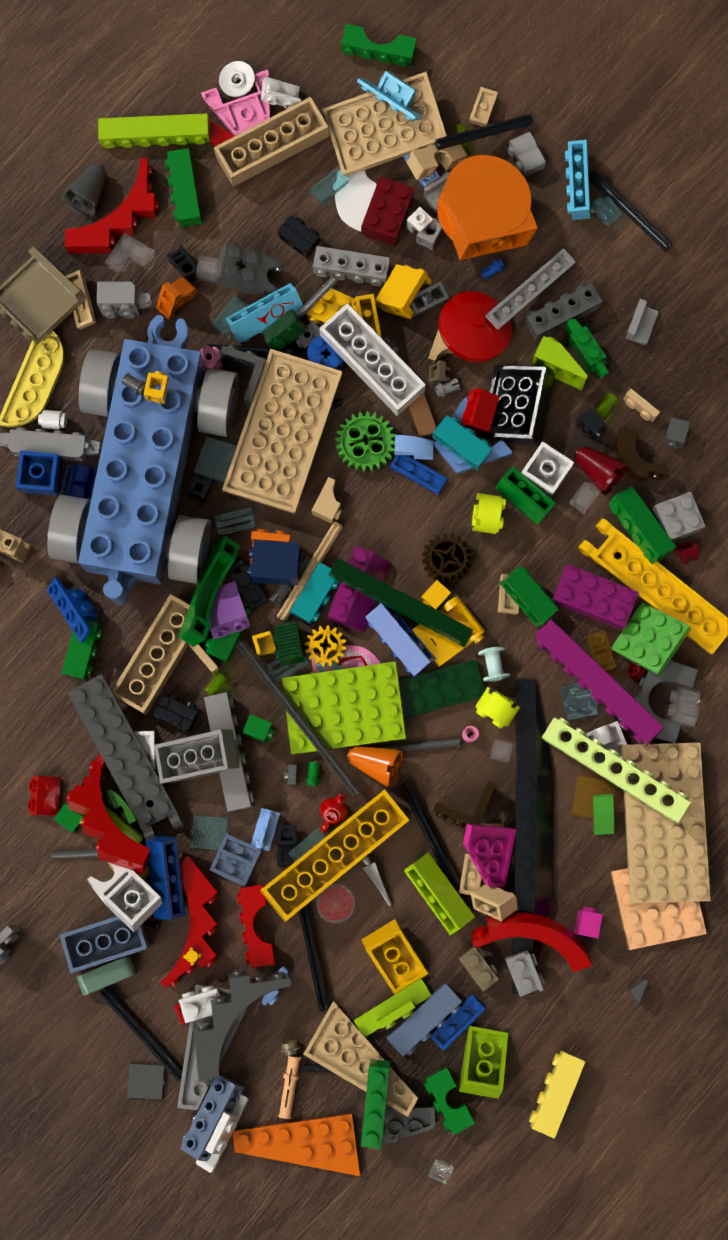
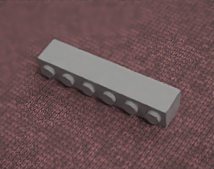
M227 692L204 697L211 732L220 729H233L239 768L219 772L227 812L252 808L251 803L254 802L252 791H248L247 786L250 783L249 773L245 772L243 767L246 764L245 754L241 753L239 748L242 745L241 735L236 733L235 727H238L236 715L233 716L231 708H234L232 696L229 697Z

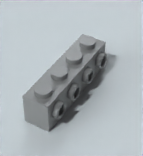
M317 246L313 263V274L319 277H332L334 275L338 280L350 279L356 283L368 282L374 286H382L387 281L390 258Z

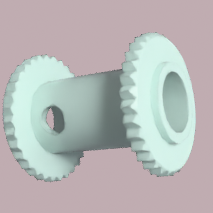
M490 647L478 653L481 656L485 655L488 677L483 678V681L496 682L510 677V674L504 673L500 652L505 651L504 647Z

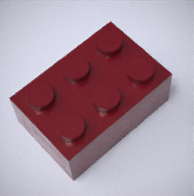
M380 177L361 225V235L396 246L414 200L415 188Z

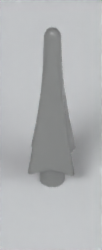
M369 856L363 858L362 861L365 865L363 869L374 882L387 905L391 906L392 902L385 890L376 862H372Z

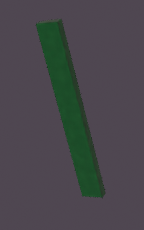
M339 558L335 560L328 576L463 647L467 645L473 629Z

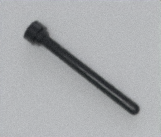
M206 344V345H205V347H206L207 345H208L209 347H211V348L216 347V348L219 349L220 351H221V349H222V346H226V347L229 346V345H219V344ZM231 345L237 347L239 351L245 353L246 351H251L261 355H268L270 349H272L270 347ZM294 345L285 346L279 352L294 356Z

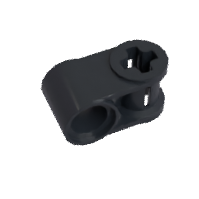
M182 245L173 253L166 255L170 264L181 277L186 278L189 282L197 279L198 271L196 265ZM187 269H193L191 272L185 273Z

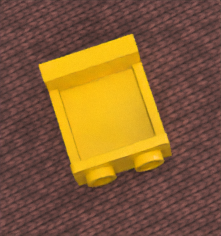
M396 264L375 302L383 312L411 319L414 312L409 306L422 284L430 285L432 281L428 277V273L423 269L419 268L417 270L408 265L401 266Z

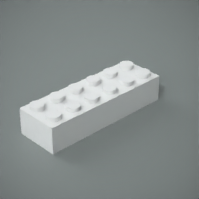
M348 303L319 328L320 336L397 416L425 392L426 384Z

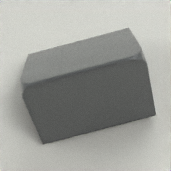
M642 978L627 990L638 1004L648 983L646 979Z

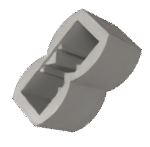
M530 132L509 141L508 153L511 158H515L517 161L516 168L524 177L545 168L546 162Z

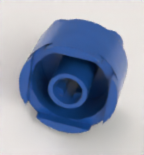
M321 336L315 337L310 343L307 351L308 361L336 370H343L345 361Z

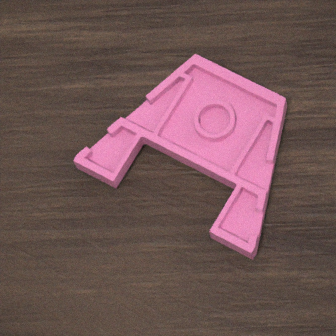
M268 70L254 74V83L258 92L228 103H222L217 88L201 93L203 100L234 136L270 118V104L261 100L263 79L269 77Z

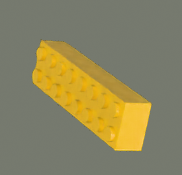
M384 789L263 887L260 892L283 921L286 922L406 824L409 819Z

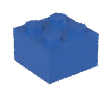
M20 450L16 479L17 490L20 493L58 496L62 466L61 457L55 453Z

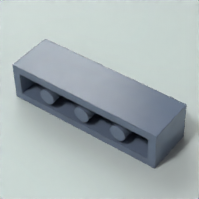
M444 983L413 1011V1014L399 1024L386 1037L387 1040L402 1057L405 1054L411 1055L417 1049L415 1045L420 1040L422 1042L426 1041L432 1035L430 1031L435 1026L440 1028L447 1021L445 1017L449 1013L453 1015L461 1008L459 1004L462 1001Z

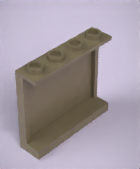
M33 246L28 250L32 257L0 286V314L5 319L9 317L11 319L10 323L16 330L21 329L23 331L21 334L29 342L33 340L38 345L86 299L81 291Z

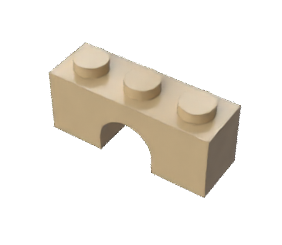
M430 144L422 149H414L406 163L416 180L432 176L438 166L437 162L441 163L445 170L448 171L466 159L467 154L461 144L437 150L434 144Z

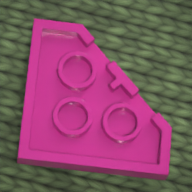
M467 824L463 844L485 885L505 888L516 829Z

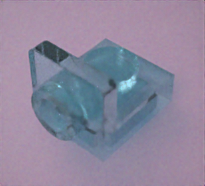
M609 196L598 197L592 202L593 206L590 208L591 213L596 212L605 226H610L622 214Z

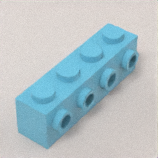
M587 140L569 141L568 150H565V160L569 162V168H566V179L570 181V185L566 186L567 196H570V202L567 203L568 214L572 215V220L590 219Z

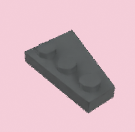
M434 1105L414 1106L408 1117L392 1107L386 1106L382 1145L390 1142L394 1143L404 1137L414 1136L435 1128Z

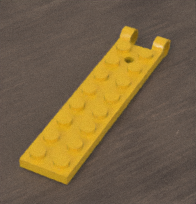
M602 518L596 525V528L602 534L608 536L606 541L599 549H596L591 543L583 540L578 547L579 551L585 556L590 557L627 588L638 591V597L648 605L689 625L691 630L687 636L712 655L728 636V618L659 562L652 565L644 557L639 546ZM619 552L621 554V558L616 559L614 556L615 553Z

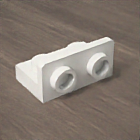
M265 77L263 79L261 100L266 101L268 104H277L288 109L301 102V99L298 98L300 86Z
M213 985L201 988L202 992L195 995L193 991L182 994L179 1003L185 1023L212 1015L211 1000H215V997L220 996L218 987L213 988Z

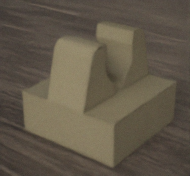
M439 360L429 365L430 384L445 383L450 380V377L445 376V372L450 371V367L446 365V362Z

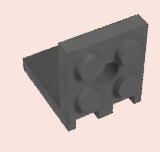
M222 346L220 353L224 365L253 373L244 397L246 408L250 410L266 359L258 357L257 354L251 351H246V353L239 351L235 346Z

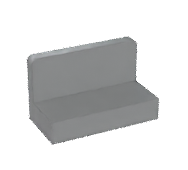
M640 299L625 339L647 345L658 311L645 307L647 301Z

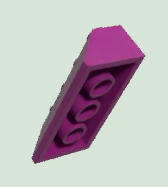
M355 545L348 564L384 582L391 562L372 551ZM340 583L328 613V620L364 633L368 623L365 617L373 611L376 601Z

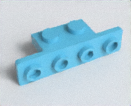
M385 71L378 86L365 78H358L357 82L362 85L361 88L369 93L373 92L376 94L375 97L382 102L387 101L391 104L390 108L397 112L402 111L405 113L404 117L414 122V120L422 119L423 116L409 108L418 90L389 71Z

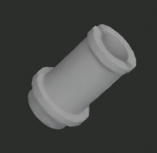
M454 378L442 384L438 383L435 386L438 397H445V394L460 390V385L457 384L458 380Z

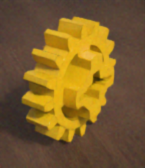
M327 625L326 630H323L321 626H319L318 632L313 629L314 635L307 636L310 642H305V646L309 647V649L305 650L306 654L311 653L309 660L315 659V665H318L320 662L322 668L325 667L326 663L332 667L333 661L338 664V657L344 658L341 652L346 651V647L342 646L346 643V640L340 639L343 634H336L337 628L331 631L329 625ZM323 635V638H321L319 641H315L317 637ZM331 636L338 641V644L331 641ZM327 639L328 645L331 648H327V651H325L324 655L323 647H321V645L323 646ZM313 649L321 653V658L314 653ZM332 652H337L333 657L328 659V656Z

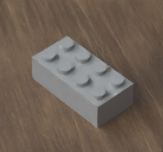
M220 729L154 745L160 784L179 782L239 768L233 729Z

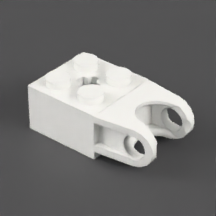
M109 863L115 872L111 880L101 882L90 876L87 881L104 904L134 932L162 905L161 897L133 870ZM130 900H136L137 902L131 904Z

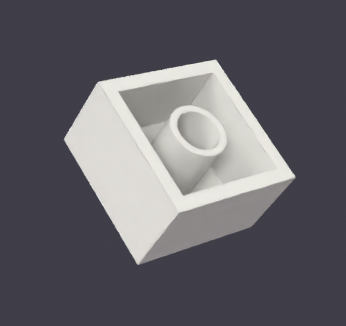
M542 441L521 473L548 497L552 498L572 469L574 462Z

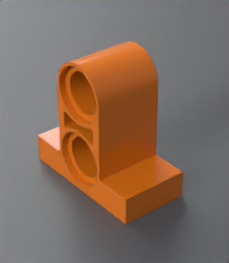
M181 277L172 284L166 282L162 285L156 308L170 320L174 317L177 309L193 299L197 289L184 277Z

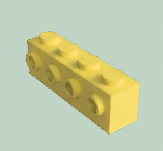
M560 1050L559 1054H555L552 1065H554L552 1073L548 1072L544 1084H547L544 1092H540L537 1098L538 1108L536 1111H532L529 1118L532 1129L555 1139L584 1067V1060Z

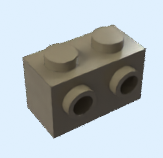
M473 946L459 956L458 959L479 988L485 991L499 980L496 976L499 972L493 964L488 965L484 959L487 956L480 947L476 949Z

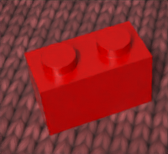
M471 389L467 398L466 409L462 415L461 425L477 432H490L499 396L483 389Z

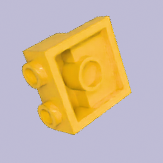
M331 288L307 312V319L310 323L314 320L317 326H322L347 303L351 307L355 305V299Z

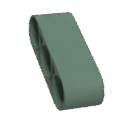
M129 955L76 978L82 994L85 996L137 973Z

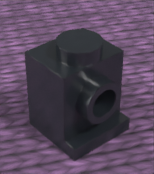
M589 408L576 420L574 426L576 428L580 426L581 431L586 436L590 435L592 438L598 439L605 432L603 429L606 423Z

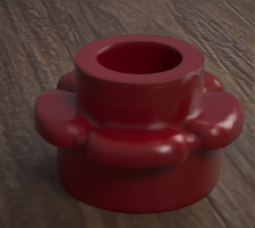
M632 662L627 668V674L633 680H639L644 676L645 669Z

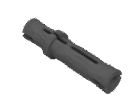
M301 553L299 575L311 560L308 556L304 559L305 554ZM278 584L277 590L269 601L274 603L278 597L275 605L279 607L287 593L292 591L291 587L293 585Z

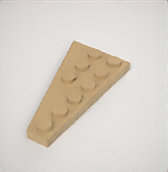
M334 1001L303 1054L365 1092L367 1091L370 1059L384 1060ZM390 1067L386 1104L408 1117L418 1098Z

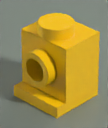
M159 371L154 373L148 372L143 394L146 401L166 403L170 380L165 373ZM161 386V389L157 390L155 387Z

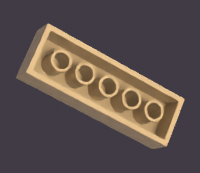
M309 97L215 146L214 151L218 162L234 187L329 137V128L314 101Z
M171 594L169 595L112 690L117 699L145 715L149 713L189 646L188 643L178 638L190 606L189 604Z

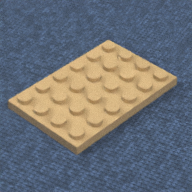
M426 72L403 80L418 90L409 108L423 116L421 120H414V122L404 117L405 113L390 108V103L378 100L373 92H368L322 109L343 177L409 155L414 149L425 148L430 144H434L437 138L447 136Z

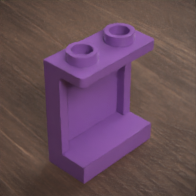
M235 581L220 586L211 611L210 626L214 639L222 638L250 627Z

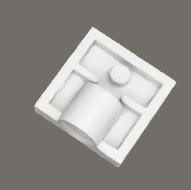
M618 721L586 733L585 737L591 741L593 738L604 744L602 746L608 751L613 749L620 754L619 758L622 759L621 745H627ZM584 743L586 750H588L589 746ZM597 753L594 756V760L597 763H603L606 758L602 753Z

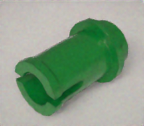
M308 762V777L305 779V782H307V786L318 787L319 783H321V780H319L321 763Z

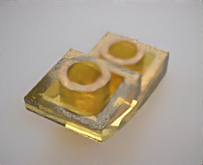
M605 630L586 635L592 659L606 672L616 670V664Z

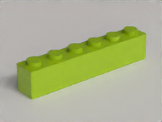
M208 113L98 118V140L102 147L108 149L118 146L130 148L140 145L142 147H149L151 145L168 146L169 144L186 145L187 143L201 145L210 142V120Z

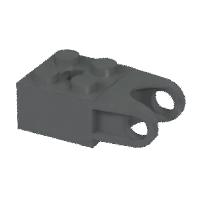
M227 241L220 248L213 283L246 294L252 293L267 296L278 290L268 281L267 272H282L284 265L263 253Z

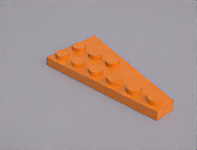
M352 1113L233 1131L236 1153L360 1176Z

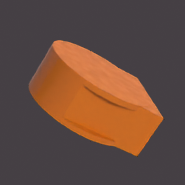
M476 155L462 160L452 169L439 195L437 214L441 227L454 243L459 260L527 246L538 229L530 209L531 193L528 183L521 172L512 164L495 156Z

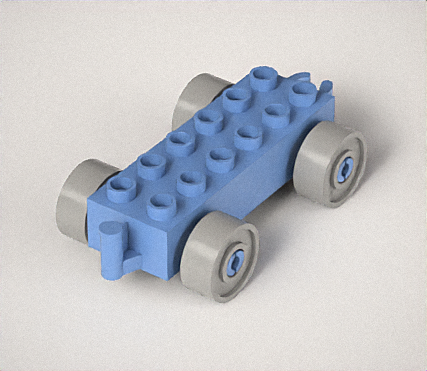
M157 315L149 324V339L147 343L124 339L121 354L90 349L82 366L79 383L80 411L82 413L108 417L92 498L85 499L67 495H60L57 498L49 523L47 549L50 559L77 563L86 572L107 575L109 581L104 584L103 592L116 605H123L128 601V595L137 581L162 585L167 559L168 577L170 580L198 584L208 557L211 535V522L209 519L179 515L174 531L173 526L196 412H198L197 426L200 433L228 437L232 430L236 413L239 375L236 372L208 368L202 384L205 364L200 351L186 349L189 341V330L185 320L182 318L176 322L177 336L172 341H164L160 337L165 321L162 315ZM159 371L165 373L170 380L166 403L146 401L144 395H136L135 391L121 383L124 375L129 373L136 379L146 382L148 372L154 373ZM156 386L155 389L160 390L161 386Z

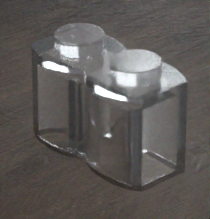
M677 686L676 691L672 690L669 700L672 704H670L668 715L671 716L670 721L694 728L699 714L701 692Z

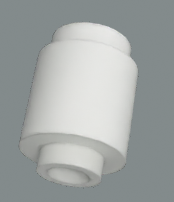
M43 410L42 414L38 416V424L42 426V429L61 430L67 426V414L62 413V411Z

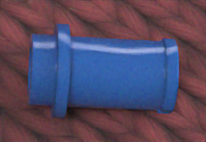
M498 258L497 260L494 259L493 263L486 268L480 270V273L487 281L496 273L503 272L502 269L505 267Z

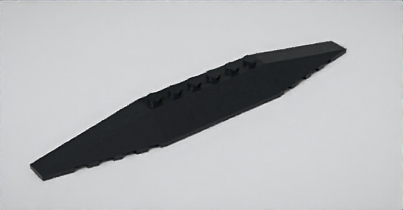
M516 679V706L519 705L521 708L515 715L514 829H516V835L514 840L513 894L517 898L518 910L514 913H529L548 918L553 894L554 775L548 743L542 739L545 727L536 679ZM512 937V955L527 950L530 955L534 954L538 964L542 942L531 938ZM512 978L511 994H519Z

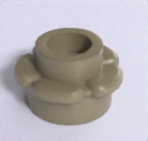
M297 1040L281 1043V1052H285L286 1056L296 1054L300 1048Z

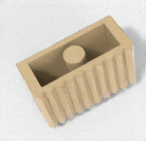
M483 885L477 891L471 893L474 910L485 913L500 922L518 910L516 896L512 892L508 893L501 890L499 887Z

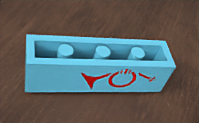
M289 283L225 319L233 336L240 344L249 341L251 337L258 333H263L267 327L290 309L297 313L303 307L297 290Z

